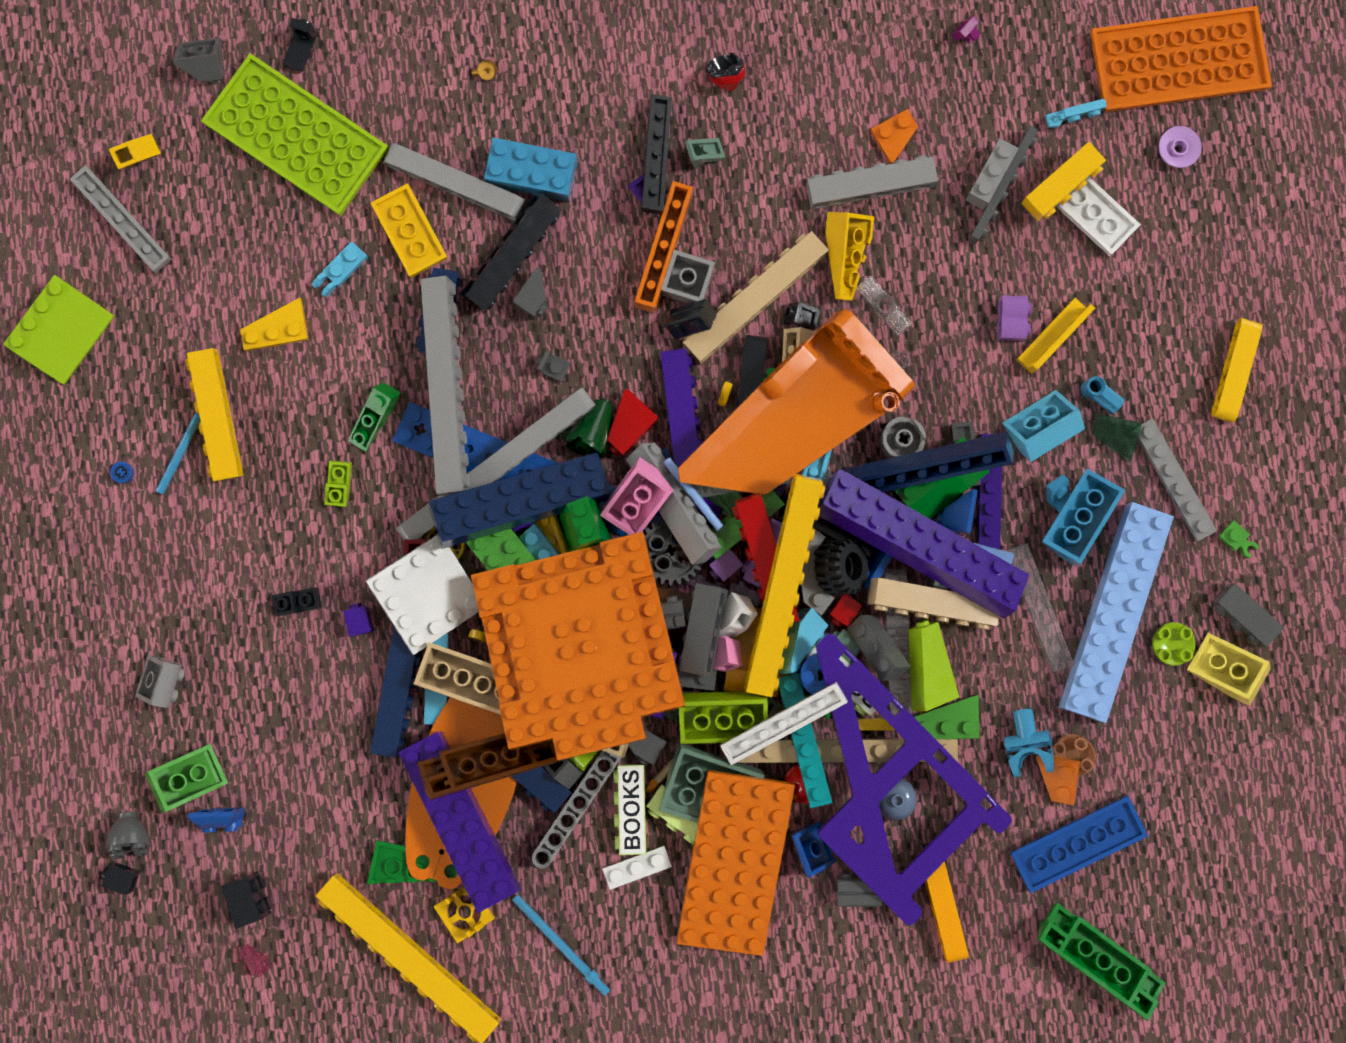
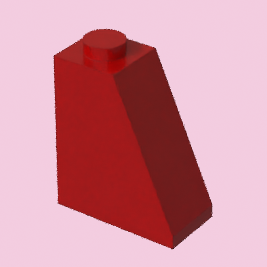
M626 389L623 393L607 439L610 444L608 449L616 456L620 454L623 457L659 421L658 416L629 389Z

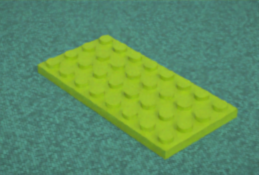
M249 53L201 120L204 125L339 216H342L389 150L388 145L251 53Z

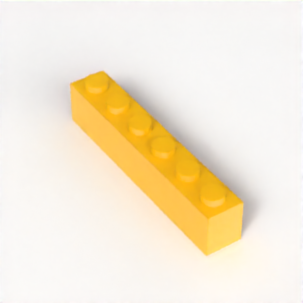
M210 348L187 353L188 358L185 359L187 370L191 372L192 380H190V387L196 396L194 407L201 420L199 422V431L201 435H204L205 444H203V451L209 459L210 465L207 466L209 477H212L213 481H220L244 476L218 349Z

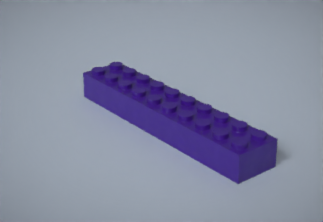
M840 468L830 478L825 488L824 496L820 499L817 506L820 507L819 516L1003 619L1016 611L1030 574Z

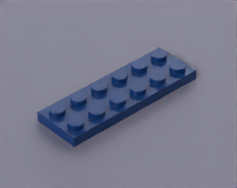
M1126 795L1009 853L1028 892L1033 893L1148 837V834L1129 796Z

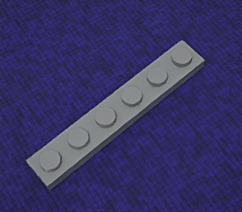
M85 165L70 178L75 186L155 273L171 260L170 256L88 166Z
M1153 418L1132 429L1195 541H1200L1216 532L1214 524Z

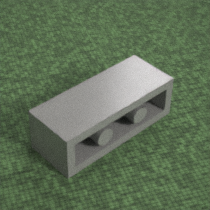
M1000 138L969 192L966 201L984 210L1019 148Z

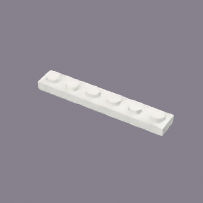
M837 682L722 743L720 747L730 764L733 765L841 707L848 701Z

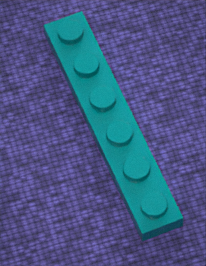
M799 673L779 677L778 687L784 710L805 699ZM809 723L792 732L791 737L811 809L831 804L832 799L812 723Z

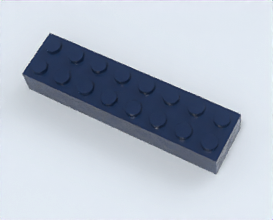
M593 453L430 500L429 511L441 547L444 549L559 515L566 504L587 496L597 503L606 501L610 497L611 490L598 453Z

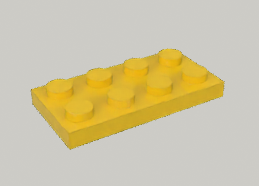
M408 183L371 202L410 278L448 259Z

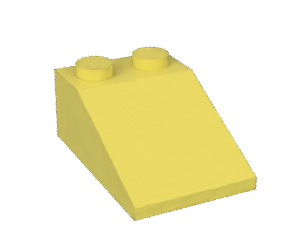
M1208 633L1187 671L1226 695L1250 706L1271 668L1269 661Z

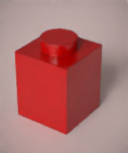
M847 594L842 595L828 614L832 618L830 622L839 628L842 626L848 627L863 605Z

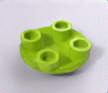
M1176 622L1162 625L1155 632L1152 640L1155 656L1164 664L1171 666L1181 665L1190 661L1195 650L1193 631L1189 627Z

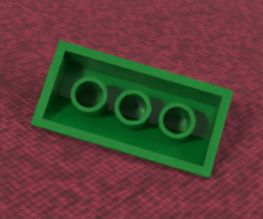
M963 436V437H962L961 439H959L956 443L964 442V441H967V440H966L965 437ZM984 470L895 490V494L904 505L931 519L990 471Z

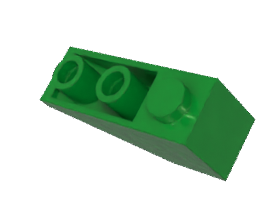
M384 382L373 387L348 441L366 452L393 411L401 392Z

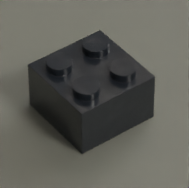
M258 871L221 886L235 929L257 922L272 913V901L269 896L266 897L264 891L266 887L265 880L262 875L259 876Z

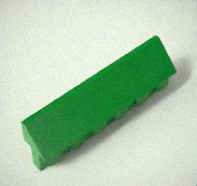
M1054 903L1045 920L1040 922L1037 940L1139 1016L1149 1021L1159 1003L1157 998L1166 983L1151 972L1152 969L1080 916L1073 915L1059 903Z

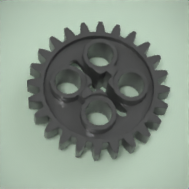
M659 520L658 526L652 522L650 529L645 527L643 533L655 581H659V587L667 583L670 589L672 584L675 583L677 588H679L681 581L687 585L689 578L694 580L696 577L695 573H700V566L703 563L692 565L680 544H675L672 541L675 537L668 525H664L663 521ZM658 543L661 548L655 549L651 544ZM684 558L688 564H681L678 559ZM664 563L667 569H660L657 564Z

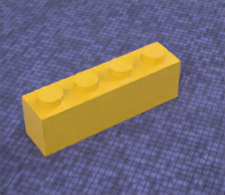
M1090 142L1086 143L1026 196L1021 204L1038 222L1043 217L1047 220L1056 212L1055 207L1059 203L1063 206L1072 198L1070 194L1075 189L1079 192L1088 183L1086 179L1090 176L1095 178L1103 170L1101 166L1106 159Z

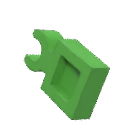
M1234 520L1218 535V538L1233 551L1240 548L1241 554L1245 558L1252 557L1247 551L1249 546L1254 550L1259 549L1257 543L1247 540L1250 534Z

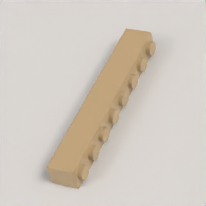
M812 231L808 235L802 234L795 241L797 244L792 249L786 248L779 255L781 258L777 262L771 261L764 268L765 272L762 275H755L748 282V287L744 290L741 288L732 295L733 300L728 304L725 302L716 309L717 316L710 330L684 337L683 347L699 365L827 255L829 250Z

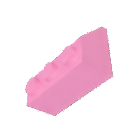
M639 457L604 504L600 516L629 535L642 532L673 492V489L656 467Z

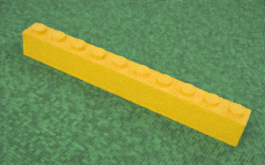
M799 474L793 475L744 683L745 691L748 693L772 697L773 691L778 689L779 678H777L778 670H782L784 664L782 653L783 649H787L789 643L787 632L788 628H792L794 622L792 611L794 606L797 607L799 601L797 590L804 580L802 569L804 563L807 564L810 551L807 548L809 542L813 541L815 529H812L814 520H818L820 507L817 506L819 498L822 499L825 492L823 481L818 478Z
M338 873L333 875L318 892L316 897L319 899L318 903L323 908L333 911L335 913L334 917L340 923H346L352 928L351 932L359 939L363 938L368 943L367 946L372 952L380 953L385 958L384 962L389 967L398 969L401 972L400 976L406 982H412L417 986L419 994L425 998L429 997L434 1002L433 1005L438 1011L442 1013L445 1011L451 1017L450 1020L455 1026L463 1027L467 1031V1036L472 1041L483 1043L498 1026L501 1018L341 875Z

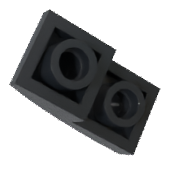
M319 587L272 595L275 617L322 609Z

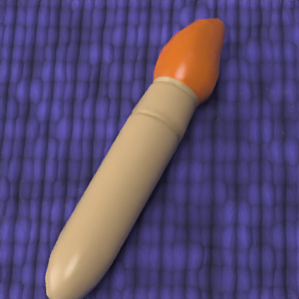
M672 760L654 779L650 780L645 793H651L656 790L658 785L668 776Z

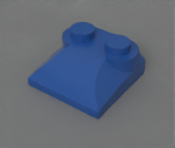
M244 807L200 809L188 813V818L198 825V829H202L203 833L216 832V828H224V832L238 831V827L242 826Z

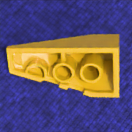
M847 212L827 213L826 240L835 299L853 300L860 278L857 271L860 263H864L866 259L863 252L866 244L870 245L872 240L874 216Z

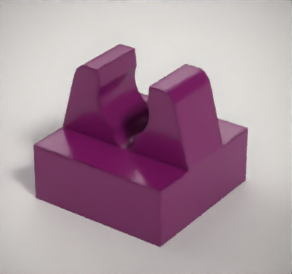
M974 16L965 19L951 36L956 41L963 38L968 43L975 41L980 36V33L975 28L979 23Z

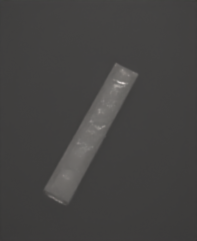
M1028 543L1007 550L1014 553L1012 565L1030 574L1022 596L1052 673L1074 666Z

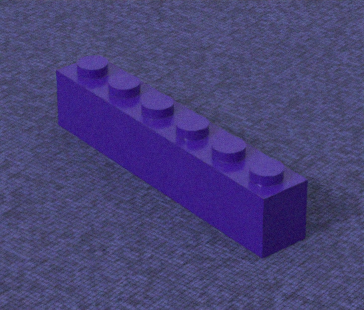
M686 349L661 352L673 459L677 467L702 444V439H697V430H700L699 417L695 418L694 409H698L696 396L692 397L691 388H695L694 375L690 376L689 367H693L691 354L687 355Z

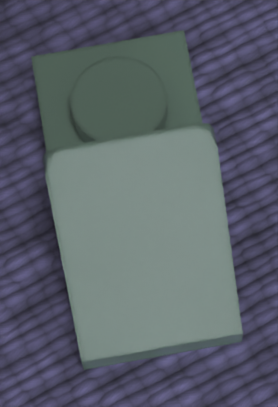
M719 138L685 141L694 169H697L705 162L721 161L725 158Z

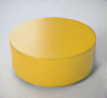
M476 629L470 630L469 638L487 644L485 632Z

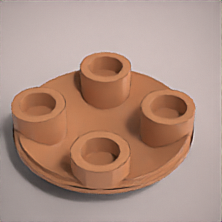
M1068 734L1060 737L1052 747L1053 756L1080 761L1078 777L1087 774L1093 769L1096 753L1091 742L1085 737L1077 734Z

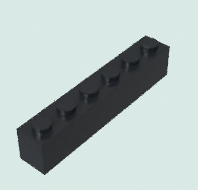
M536 193L460 295L481 311L491 309L496 302L495 298L499 292L502 293L508 287V280L511 276H515L520 271V264L523 260L528 259L532 255L535 244L544 239L547 234L545 232L547 228L557 222L561 209L543 193Z

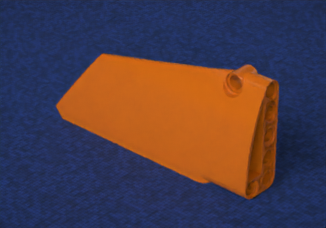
M848 309L836 311L808 341L800 344L678 467L679 482L766 495L886 412L895 411L900 401L915 387V384ZM884 398H887L889 403L887 408L884 405Z

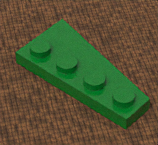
M382 840L376 841L367 884L437 882V880L431 878L419 880L411 876L406 860V845ZM419 855L417 857L416 865L418 868L425 869L429 866L430 861L426 855ZM453 864L445 867L444 873L446 877L455 878L458 873Z

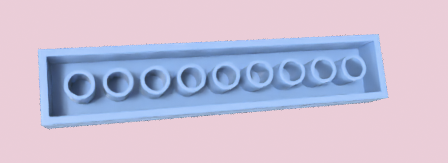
M1134 502L1125 504L1058 708L1098 722L1107 723L1174 516Z

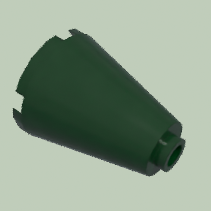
M604 398L594 400L593 402L596 406L582 416L564 438V442H567L566 447L580 456L598 453L601 460L605 455L613 407Z

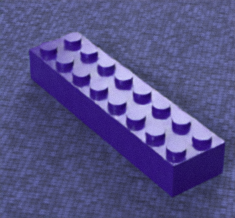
M435 732L398 753L477 913L522 889L472 789H466L430 800L423 790L424 786L417 768V762L438 757L439 752L451 749L443 732Z

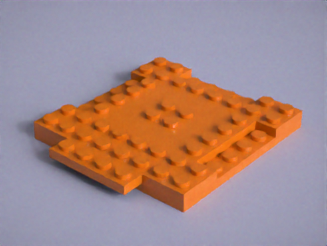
M643 532L603 541L599 545L516 566L512 564L471 575L499 696V708L508 749L513 750L553 740L556 757L560 761L646 739L642 717L686 707Z

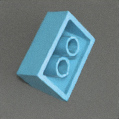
M1057 390L1002 422L1020 453L1030 462L1085 429L1080 410Z

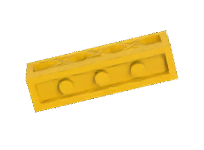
M1074 298L1016 360L1033 374L1091 314L1095 307L1092 304L1085 307L1079 300Z

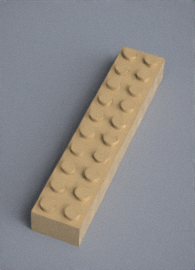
M429 642L414 684L501 715L492 664ZM629 743L602 751L624 758Z

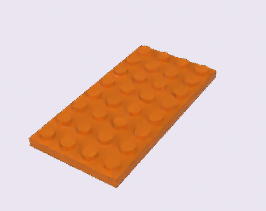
M1258 6L1093 28L1090 31L1100 95L1107 105L1103 112L1269 90L1272 87Z
M707 770L676 938L677 944L763 956L795 789L794 783Z

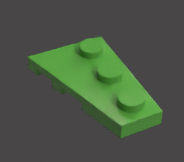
M978 695L914 716L935 739L979 738Z

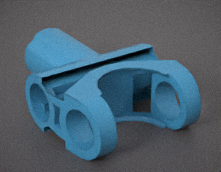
M1032 709L1014 711L1013 716L1017 735L1004 737L1007 757L1014 777H1021L1022 762L1025 757L1031 754L1041 757L1047 773L1053 772L1054 756L1049 730L1036 732ZM1051 746V749H1047V752L1037 749ZM1011 752H1018L1014 756L1009 755V753Z

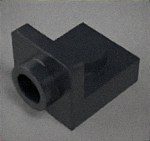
M802 302L790 303L784 313V324H794L814 331L816 330L820 310Z

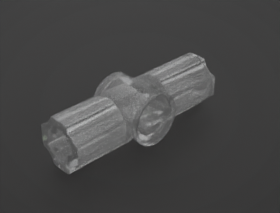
M869 276L857 286L856 289L873 307L875 314L881 317L897 336L901 335L912 325V322L895 304L894 298L887 295L872 276ZM886 302L889 305V310H882L879 303Z

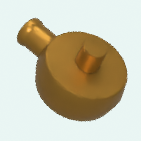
M483 60L479 63L478 68L473 69L471 73L474 77L479 75L484 80H491L497 74V66L491 60Z

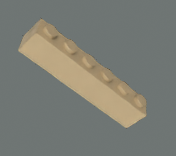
M873 578L870 582L867 605L875 606L874 610L887 612L889 608L894 609L895 614L908 615V612L916 613L915 617L928 619L929 616L936 617L935 621L949 623L950 619L955 620L956 625L969 626V623L976 624V628L989 630V626H998V615L957 592L883 578Z

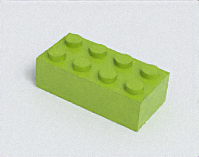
M746 691L683 693L686 707L679 708L681 744L724 743L768 719L767 696Z

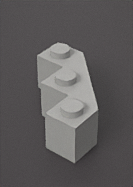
M815 529L813 541L809 542L807 548L810 554L807 564L804 563L803 565L804 580L803 584L800 585L802 604L808 608L812 607L819 616H822L834 600V597L828 593L826 594L817 585L819 581L816 580V572L814 571L816 556L813 553L826 537Z

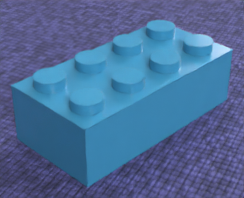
M493 138L484 180L502 189L531 195L543 193L547 198L569 202L578 164L577 154Z

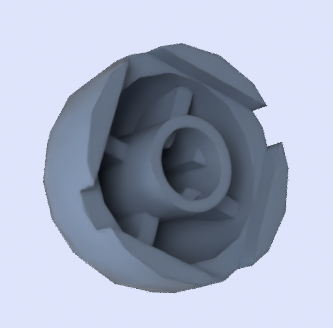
M902 778L879 802L881 815L893 821L903 820L911 815L917 802L915 789L911 783Z

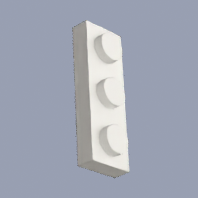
M663 845L647 851L646 854H639L604 867L603 872L611 890L670 868L672 865Z

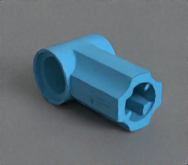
M1092 377L1085 380L1081 385V393L1085 397L1094 400L1111 415L1115 414L1125 401V399L1108 387L1101 377ZM1091 382L1096 385V392L1090 389Z

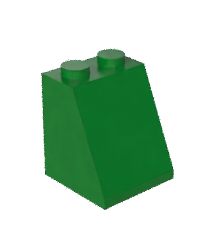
M588 496L566 504L559 516L569 552L599 545L600 542L611 540L605 519L600 516L602 511L600 504Z

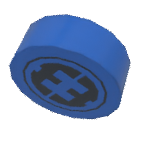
M117 462L112 466L110 474L114 481L125 484L132 480L134 469L126 462Z

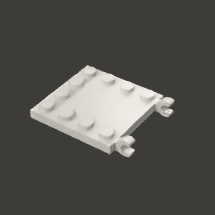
M438 535L365 581L413 655L427 647L429 642L433 643L479 612L472 582L450 547L442 549Z

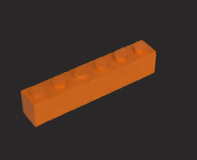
M675 181L672 182L636 295L635 308L656 313L661 297V288L673 251L676 250L693 196L692 186Z

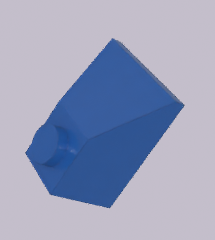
M970 490L942 509L940 514L937 513L935 522L960 536L971 533L977 490Z

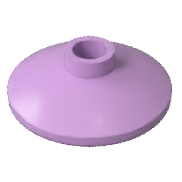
M1172 127L1160 138V156L1172 167H1188L1195 163L1201 154L1202 145L1200 138L1188 127ZM1175 146L1180 147V149H1181V152H1180V153H1178V152L1174 149Z

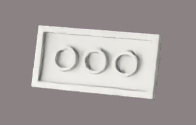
M1089 177L1086 179L1088 183L1079 192L1075 189L1070 194L1072 198L1063 206L1059 203L1056 207L1110 257L1141 224Z

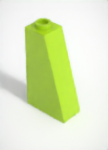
M928 619L916 622L915 627L908 629L911 666V704L913 711H929L959 698L939 623L929 622Z

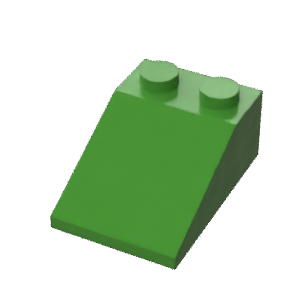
M211 744L144 773L161 813L172 810L228 784Z

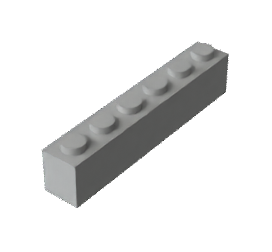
M922 155L915 157L911 161L900 159L889 165L878 163L873 165L872 168L867 169L856 167L852 171L845 173L840 170L828 176H823L822 174L813 175L807 180L806 187L810 208L817 209L932 188L936 186L938 178L934 158Z
M655 443L640 444L626 461L632 468L638 458L641 457L660 471L672 487L673 492L658 511L692 565L705 563L721 548L717 536L710 530L706 519L700 514L694 501L664 465L666 459L662 455L661 449Z

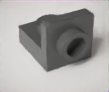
M546 350L544 355L541 354L536 365L539 366V373L563 383L571 362L557 357Z

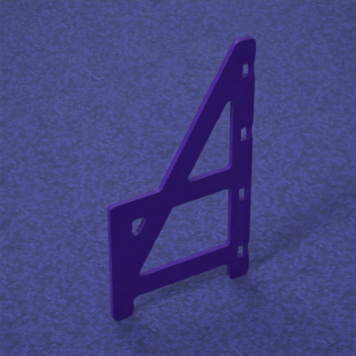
M828 633L817 642L816 651L825 687L837 682L848 701L846 704L833 710L832 715L852 797L819 829L818 836L905 924L912 925L922 915V909L912 899V894L982 823H986L996 833H1002L1011 824L1012 819L835 635ZM843 653L852 661L847 667L839 660ZM854 691H858L904 739V744L875 773L870 772L852 700V693ZM890 702L900 710L895 715L886 708ZM937 750L946 758L941 763L933 756ZM920 760H925L965 801L966 806L901 873H896L879 802ZM983 798L992 805L988 810L980 804ZM855 826L861 827L863 834L862 843H856L850 836V832Z

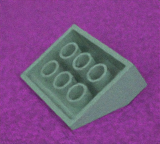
M679 742L671 763L659 810L698 823L707 770L764 778V774L761 769L743 763L731 765L725 757Z

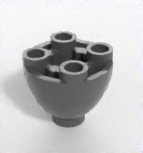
M135 812L118 814V819L110 828L106 837L104 852L110 854L111 859H120L128 854L138 857L147 855V850L151 847L150 837L145 826L136 818Z

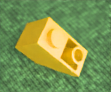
M152 134L127 141L109 149L118 170L125 169L161 154Z

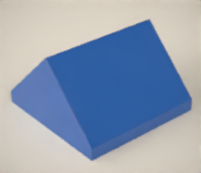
M821 821L789 832L807 878L816 875L837 862L832 849L818 836V831L823 826Z

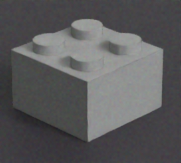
M674 250L661 288V296L686 304L705 299L715 262Z

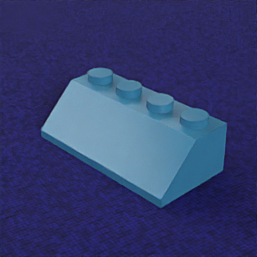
M1086 469L1042 543L1060 558L1079 567L1124 494L1125 489Z

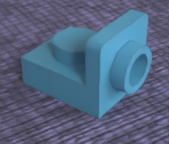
M1064 474L1046 485V501L1060 513L1071 495L1069 493V479Z

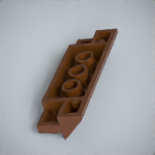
M505 733L441 751L438 757L417 762V768L424 786L423 790L428 798L433 800L559 761L556 757L553 740L510 750L508 749Z

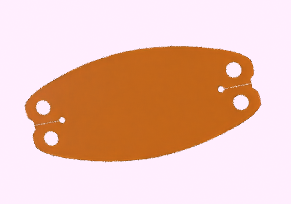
M450 697L428 736L435 732H443L452 749L503 734L505 731L500 714ZM512 776L471 788L495 836L504 820L515 791L517 781ZM412 782L406 818V860L409 872L416 879L426 880L431 878L437 880L439 886L452 890L459 886L462 881L458 874L455 878L446 877L444 873L445 867L453 864ZM443 849L444 854L440 856L439 850ZM419 855H426L429 858L430 862L427 868L420 869L417 867L416 859Z

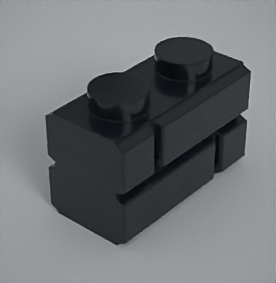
M703 299L671 309L669 317L665 322V327L674 339H680L684 336L710 330L717 313L707 299Z

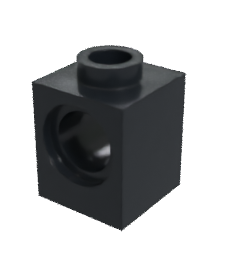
M115 862L104 869L101 876L103 879L101 886L124 895L130 894L135 888L141 871Z

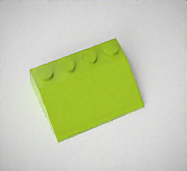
M54 275L3 345L65 385L115 316Z

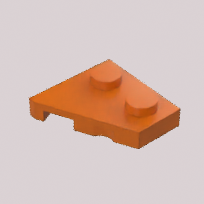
M906 109L870 130L889 164H893L917 130L918 125L909 110Z
M1036 755V760L1051 801L1074 805L1080 761L1054 756V771L1047 773L1041 757Z

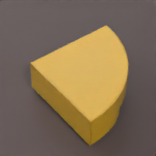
M724 382L718 405L726 406L732 389V383Z

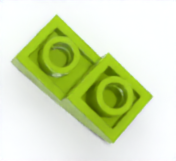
M329 461L324 505L347 506L352 462Z

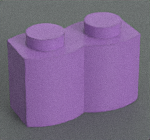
M1002 295L999 298L997 340L1024 341L1027 339V336H1030L1031 325L1027 321V316L1031 314L1032 305L1031 302H1028V296Z

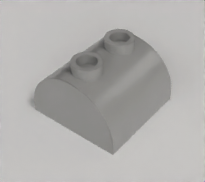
M148 655L135 697L152 706L169 708L170 703H174L178 697V691L175 690L177 681H182L184 677V669L181 668L182 664Z

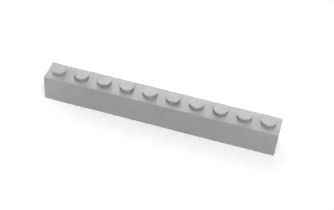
M447 276L421 279L436 494L448 496L468 490V487H470V477L466 473L469 459L467 453H465L464 444H467V435L463 431L465 412L461 407V401L464 400L463 390L460 388L462 371L458 367V359L461 353L456 337H459V329L457 324H455L457 306L453 301L456 288L454 282Z

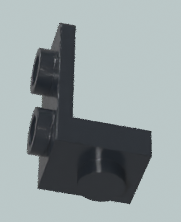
M292 18L289 26L294 35L283 60V65L298 72H303L318 34L310 21L300 18V20Z

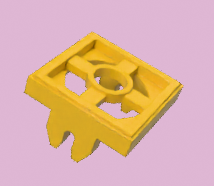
M464 886L434 906L457 944L465 938H469L495 919L491 910L487 908L481 911L479 921L475 922L472 917L475 909L473 903H463L460 896H469ZM454 901L457 906L456 914L449 918L448 908L450 903ZM463 905L468 906L471 910V914L467 918H462L458 913L459 908ZM460 919L467 921L470 928L461 929L453 924Z

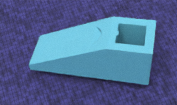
M812 607L800 609L797 612L800 621L794 622L792 628H788L787 636H789V643L787 649H783L782 657H784V664L782 670H778L780 674H793L798 671L802 660L812 652L814 644L824 636V631L828 625Z

